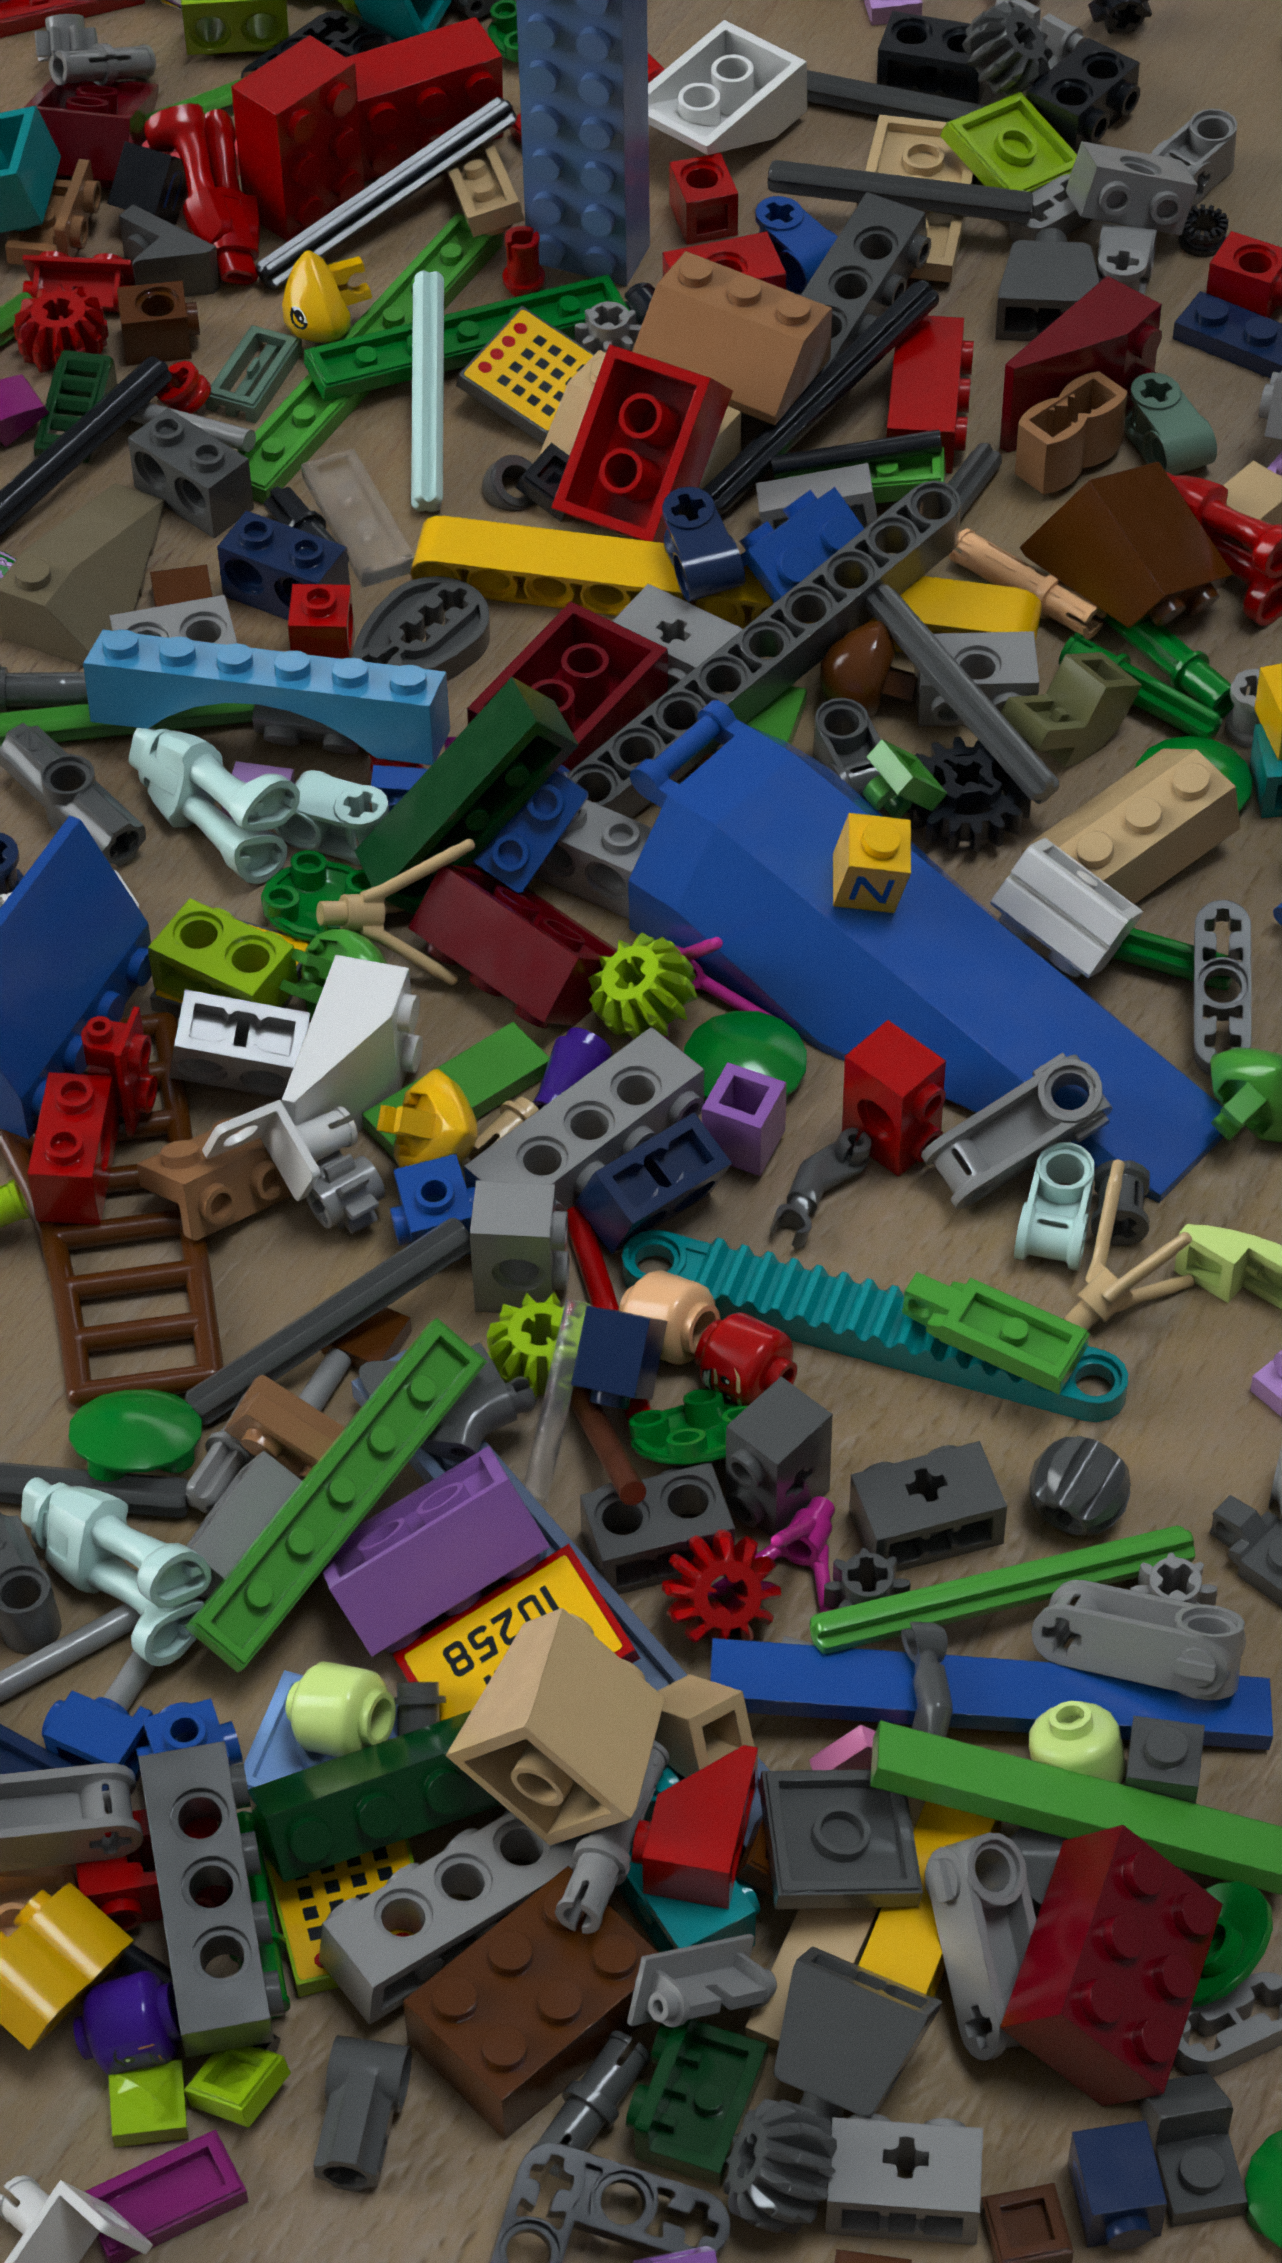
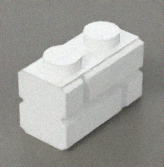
M1046 838L1031 844L1024 851L1011 870V874L1002 883L990 903L1002 913L999 918L1000 922L1016 936L1025 940H1029L1033 936L1049 948L1051 952L1048 957L1057 968L1068 975L1079 977L1082 973L1087 978L1103 970L1144 912Z

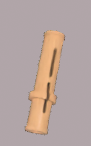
M969 528L960 532L959 542L956 547L962 550V552L959 553L953 550L949 554V559L953 563L960 564L994 585L1021 588L1035 594L1040 599L1042 605L1041 619L1045 620L1046 617L1048 619L1052 618L1076 633L1082 634L1086 639L1094 637L1101 629L1104 622L1093 616L1097 615L1100 618H1105L1107 613L1056 577L1041 572L977 535L975 531Z

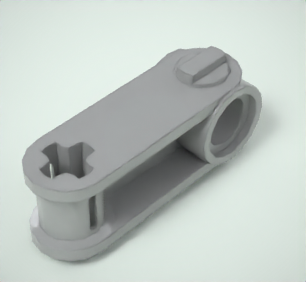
M1062 1052L1032 1072L1034 1077L950 1129L923 1150L921 1157L925 1163L936 1166L953 1192L950 1201L956 1209H962L977 1202L1034 1166L1040 1153L1049 1145L1059 1142H1071L1074 1139L1077 1142H1081L1110 1123L1107 1116L1111 1113L1113 1107L1103 1094L1102 1082L1098 1073L1088 1063L1081 1061L1076 1054L1067 1057ZM1077 1085L1082 1087L1089 1097L1082 1107L1075 1110H1065L1053 1101L1054 1095L1064 1086ZM956 1158L960 1159L970 1175L965 1174Z
M1070 1580L1062 1583L1052 1594L1049 1607L1044 1608L1036 1617L1031 1629L1032 1641L1037 1651L1050 1662L1169 1689L1191 1698L1203 1700L1224 1699L1237 1692L1241 1656L1246 1646L1245 1621L1239 1614L1230 1609L1214 1605L1192 1604L1086 1580ZM1074 1597H1080L1074 1606L1070 1605ZM1069 1638L1074 1639L1068 1648H1064Z
M101 1763L0 1774V1872L109 1860L124 1857L137 1850L142 1845L144 1838L140 1823L133 1819L130 1797L136 1788L133 1770L117 1763ZM108 1785L109 1790L102 1792V1786ZM111 1832L112 1835L110 1838H106L104 1833Z
M989 1832L939 1847L928 1859L925 1870L926 1889L932 1903L959 2032L963 2044L969 2053L976 2059L985 2061L996 2059L1002 2055L1005 2049L1018 2046L1024 2047L1000 2029L1036 1923L1027 1881L1026 1863L1021 1850L1013 1840L1005 1835ZM991 2022L992 2029L984 2031L980 2028L981 2024Z

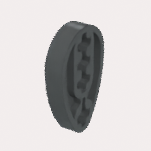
M430 576L406 582L394 589L374 609L364 623L354 644L352 658H359L365 662L397 666L416 665L423 669L446 671L448 681L474 664L485 653L489 645L490 618L487 602L482 594L473 586L450 577Z

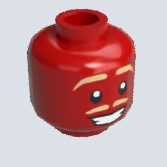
M739 1312L729 1315L723 1320H714L702 1333L696 1347L695 1363L699 1367L703 1386L722 1392L724 1398L741 1406H749L781 1376L791 1384H794L797 1375V1364L793 1362L794 1349L790 1337L781 1330L746 1313Z

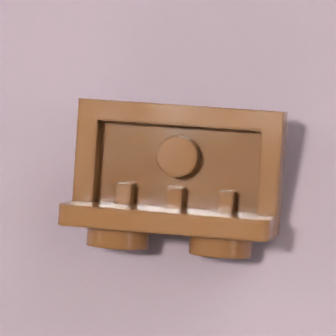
M78 160L71 181L55 179L42 225L34 226L25 231L12 230L5 245L7 263L24 265L22 261L23 255H40V253L45 251H58L70 257H75L78 248L84 249L86 247L89 217L91 213H98L101 203V184L99 181L93 180L91 160Z
M235 1117L216 1122L212 1126V1130L190 1140L169 1143L161 1149V1153L137 1163L140 1186L179 1204L184 1235L192 1240H199L292 1195L261 1138L206 1159L202 1149L214 1128Z
M260 1375L252 1382L224 1431L238 1439L242 1446L254 1456H257L264 1450L303 1481L345 1427L267 1376Z

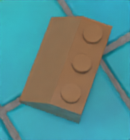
M685 251L657 283L632 352L716 380L733 390L728 404L729 407L776 425L831 359L832 307Z

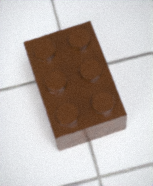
M569 1866L564 1868L403 2000L407 2042L504 2140L562 2093L570 2081L577 2080L589 2069L607 2043L612 2031H621L630 2035L642 2025L630 2026L627 2023L641 1957L658 1952L609 1904H607L602 1916L600 1928L594 1933H582V1926L587 1916V1913L584 1911L576 1931L562 1925L556 1917L555 1910L573 1874V1870Z

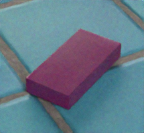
M216 2129L84 2191L115 2209L153 2244L151 2249L249 2202L247 2190ZM99 2232L96 2237L108 2263H122L141 2254V2252L102 2232Z

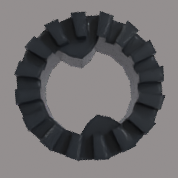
M1200 204V209L1196 205L1192 206L1182 235H1179L1178 243L1180 247L1188 254L1197 257L1214 256L1227 238L1226 232L1229 219H1227L1226 213L1221 214L1222 210L1220 208L1214 211V206L1212 205L1209 206V209H1205L1203 204Z

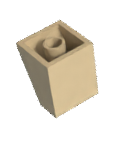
M560 1608L525 1622L445 1756L547 1844L553 1845L631 1819L639 1801L665 1697L645 1681L644 1674L637 1666L619 1658L595 1637L593 1629L586 1621L568 1613L564 1608Z

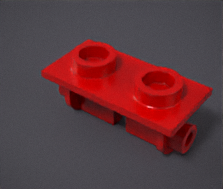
M45 251L40 253V255H23L22 257L30 281H24L22 292H28L32 298H37L38 289L52 292L56 291L60 284L65 291L69 292L83 287L86 296L98 297L103 311L119 312L117 287L135 285L131 260L123 259L115 254L101 253L93 258L70 257L58 251Z
M135 1006L127 1023L111 1021L104 1016H96L87 1022L81 1032L86 1065H90L88 1075L112 1076L118 1115L124 1117L127 1136L134 1135L142 1112L149 1114L152 1111L158 1087L157 1077L150 1075L148 1065L152 1047L151 1037L144 1035L140 1007Z

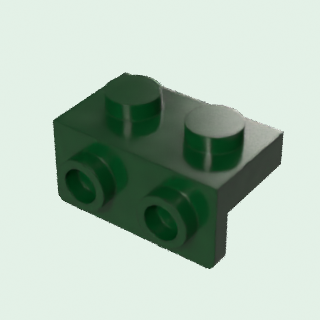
M698 2017L688 2019L683 2025L677 2027H668L661 2023L651 2052V2062L658 2064L650 2086L641 2083L637 2085L626 2116V2127L634 2129L635 2159L720 2186L728 2166L725 2160L731 2155L734 2147L733 2135L741 2131L744 2116L748 2112L766 2064L768 2043L699 2022Z

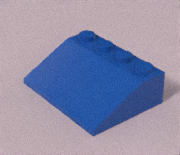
M70 815L0 908V1129L29 1139L37 1129L48 1072L83 1073L88 1065H86L81 1032L87 1022L96 1016H104L111 1021L119 1022L122 1018L125 1004L136 988L144 986L152 976L148 954L151 938L147 920L81 819Z

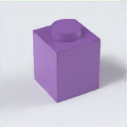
M727 1062L702 1107V1123L732 1162L731 1166L761 1176L785 1132L786 1082Z

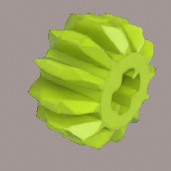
M641 932L632 946L618 939L617 953L612 957L599 956L603 971L588 978L592 986L591 989L594 992L589 1001L592 1003L594 1012L604 1021V1024L613 1034L619 1035L622 1039L628 1036L636 1039L652 1027L660 1034L668 1037V1024L674 1019L687 1020L683 1005L698 998L695 986L692 984L696 975L693 972L692 964L684 955H681L682 953L673 942L667 941L664 937L654 940L653 937H649Z
M555 1292L551 1294L546 1302L536 1303L526 1293L521 1309L503 1304L502 1311L499 1314V1322L490 1323V1328L487 1332V1348L489 1349L487 1353L504 1383L510 1382L519 1376L525 1377L529 1381V1386L533 1390L535 1399L538 1395L548 1394L556 1405H558L562 1397V1389L571 1391L578 1387L571 1385L584 1321L583 1311L578 1302L560 1307V1300Z

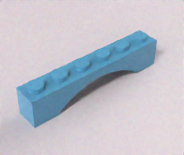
M123 629L114 631L102 630L83 662L90 721L95 723L148 729L168 716L193 707L221 703L258 704L291 711L323 723L353 740L375 758L432 765L437 760L450 732L446 671L423 669L416 665L397 666L365 662L359 658L340 659L307 655L301 651L283 652L250 648L247 645L238 643L228 645L193 641L181 636L171 638L136 634L130 630Z

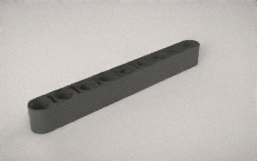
M940 481L923 482L916 486L577 765L568 775V778L588 792L587 800L594 798L604 799L594 803L632 819L649 805L651 801L639 794L632 785L630 772L637 766H631V764L642 762L645 759L654 760L698 721V712L712 700H719L725 703L733 711L736 719L744 724L751 720L823 660L832 645L849 632L866 624L873 618V615L865 606V601L869 595L874 593L876 587L886 584L901 595L955 549L960 537L961 501L959 493L951 485ZM769 656V657H774V658L763 659V658H761V657ZM724 691H726V692H732V693H730V694H724V695H723V694H717L718 692H724ZM677 727H688L685 730H675ZM712 740L670 779L675 782L697 765L705 755L710 754L721 744L716 740Z

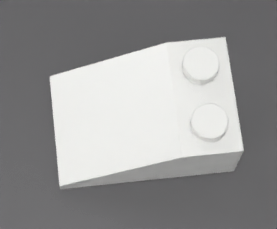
M726 20L718 24L648 83L649 125L706 155L775 139L807 111V61Z
M335 955L282 1097V1103L296 1126L341 1106L350 1113V1116L340 1121V1125L342 1126L354 1120L357 1132H359L363 1128L362 1113L401 1090L407 1072L416 1073L421 1060L423 1039L422 1036L414 1035L419 1015L420 999L419 996L411 994L409 968ZM325 1155V1156H323V1157H320V1158L316 1159L315 1162L319 1161L320 1159H322V1158H324V1157H326V1156H328V1155Z

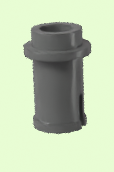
M439 1682L397 1683V1697H394L395 1705H397L398 1736L440 1722L439 1704L446 1703V1696H439Z

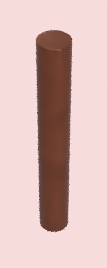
M575 1387L569 1393L568 1401L621 1501L626 1505L640 1503L646 1496V1487L600 1404L589 1402L592 1389Z

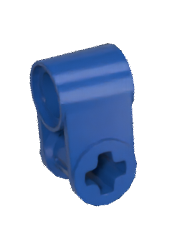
M772 196L762 200L757 205L755 220L759 226V233L767 231L786 272L787 290L801 295L838 236L823 227L795 200L783 196Z

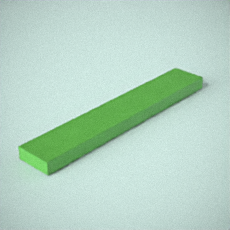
M438 1318L432 1320L184 1628L237 1673L243 1670L488 1361Z
M882 1720L878 1724L872 1743L870 1786L873 1788L1067 1839L1125 1825L1177 1868L1230 1882L1240 1881L1257 1889L1282 1895V1826L1076 1773Z

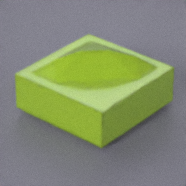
M252 2045L213 2053L184 2091L191 2107L249 2128L291 2072L284 2056L260 2047H253Z
M182 2059L173 2060L164 2065L119 2074H108L111 2129L114 2147L189 2139L186 2093L184 2091L185 2076Z

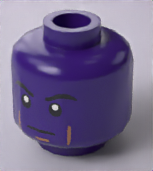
M147 1970L102 1982L90 1988L83 2002V2015L75 2017L73 2022L75 2041L82 2057L85 2060L94 2058L106 2074H119L164 2065L172 2061L178 2053L179 2043L182 2040L173 1983L168 1982L164 1984L159 1976Z

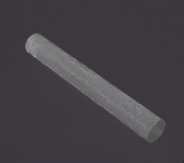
M566 1299L524 1482V1486L534 1498L543 1502H548L574 1387L571 1385L586 1306H592L577 1300Z

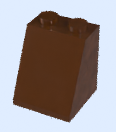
M1159 461L1089 480L1019 547L1025 557L1128 628L1151 621L1158 627L1168 623L1183 611L1187 610L1191 616L1204 611L1219 599L1220 595L1216 590L1233 575Z

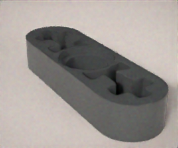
M1216 900L1205 905L1198 912L1194 926L1193 1053L1194 1060L1199 1069L1210 1077V1060L1212 1055L1217 1054L1215 1048L1211 1047L1214 1046L1216 1041L1217 1021L1229 1020L1228 1042L1233 1047L1231 1049L1237 1047L1251 1048L1252 1042L1251 920L1242 906L1229 900ZM1216 922H1228V928L1231 931L1228 957L1216 958L1217 937L1215 932L1212 931L1215 930ZM1228 976L1239 984L1241 991L1234 1000L1220 1003L1207 996L1204 990L1205 984L1213 977Z

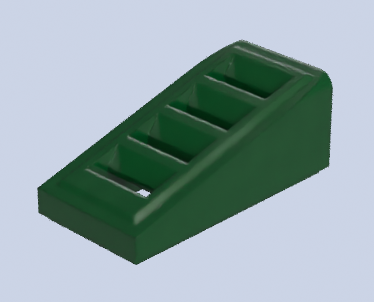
M68 350L61 352L45 403L49 413L40 421L33 447L34 456H39L61 436L56 434L57 431L65 432L117 385L115 363L112 357ZM92 454L83 463H89Z

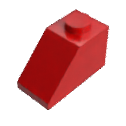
M743 1745L657 1795L652 1820L640 1819L638 1821L632 1848V1863L642 1865L644 1894L729 1909L757 1788L758 1747Z

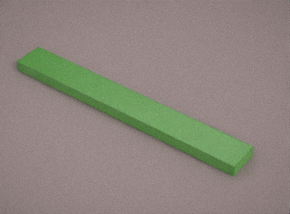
M456 213L339 341L413 323V284L416 273L422 270L429 273L437 271L443 276L445 310L503 246V233L497 235L482 234L473 237L465 216ZM308 374L255 432L256 442L250 452L237 451L249 459L253 500L264 504V501L270 496L271 489L276 486L283 489L371 390L324 402L310 374Z

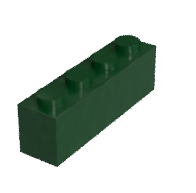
M513 677L507 681L354 850L372 888L383 884L466 839L474 841V850L448 865L468 867L579 746L554 700ZM438 870L386 897L385 901L415 915Z
M471 1711L248 1789L251 1810L264 1855L282 1881H290L501 1805L499 1801L445 1756Z

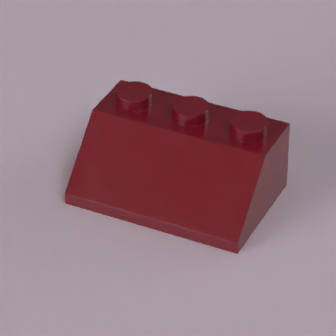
M446 865L438 869L408 929L427 941L424 947L426 952L447 964L457 965L459 963L472 973L469 981L488 994L497 997L506 996L517 1004L514 1012L520 1018L544 1029L548 1027L549 1023L576 1025L593 1010L589 999L594 992L591 989L592 986L588 978L603 971L599 956L612 957L617 953V949L528 888L523 892L517 893L483 869Z

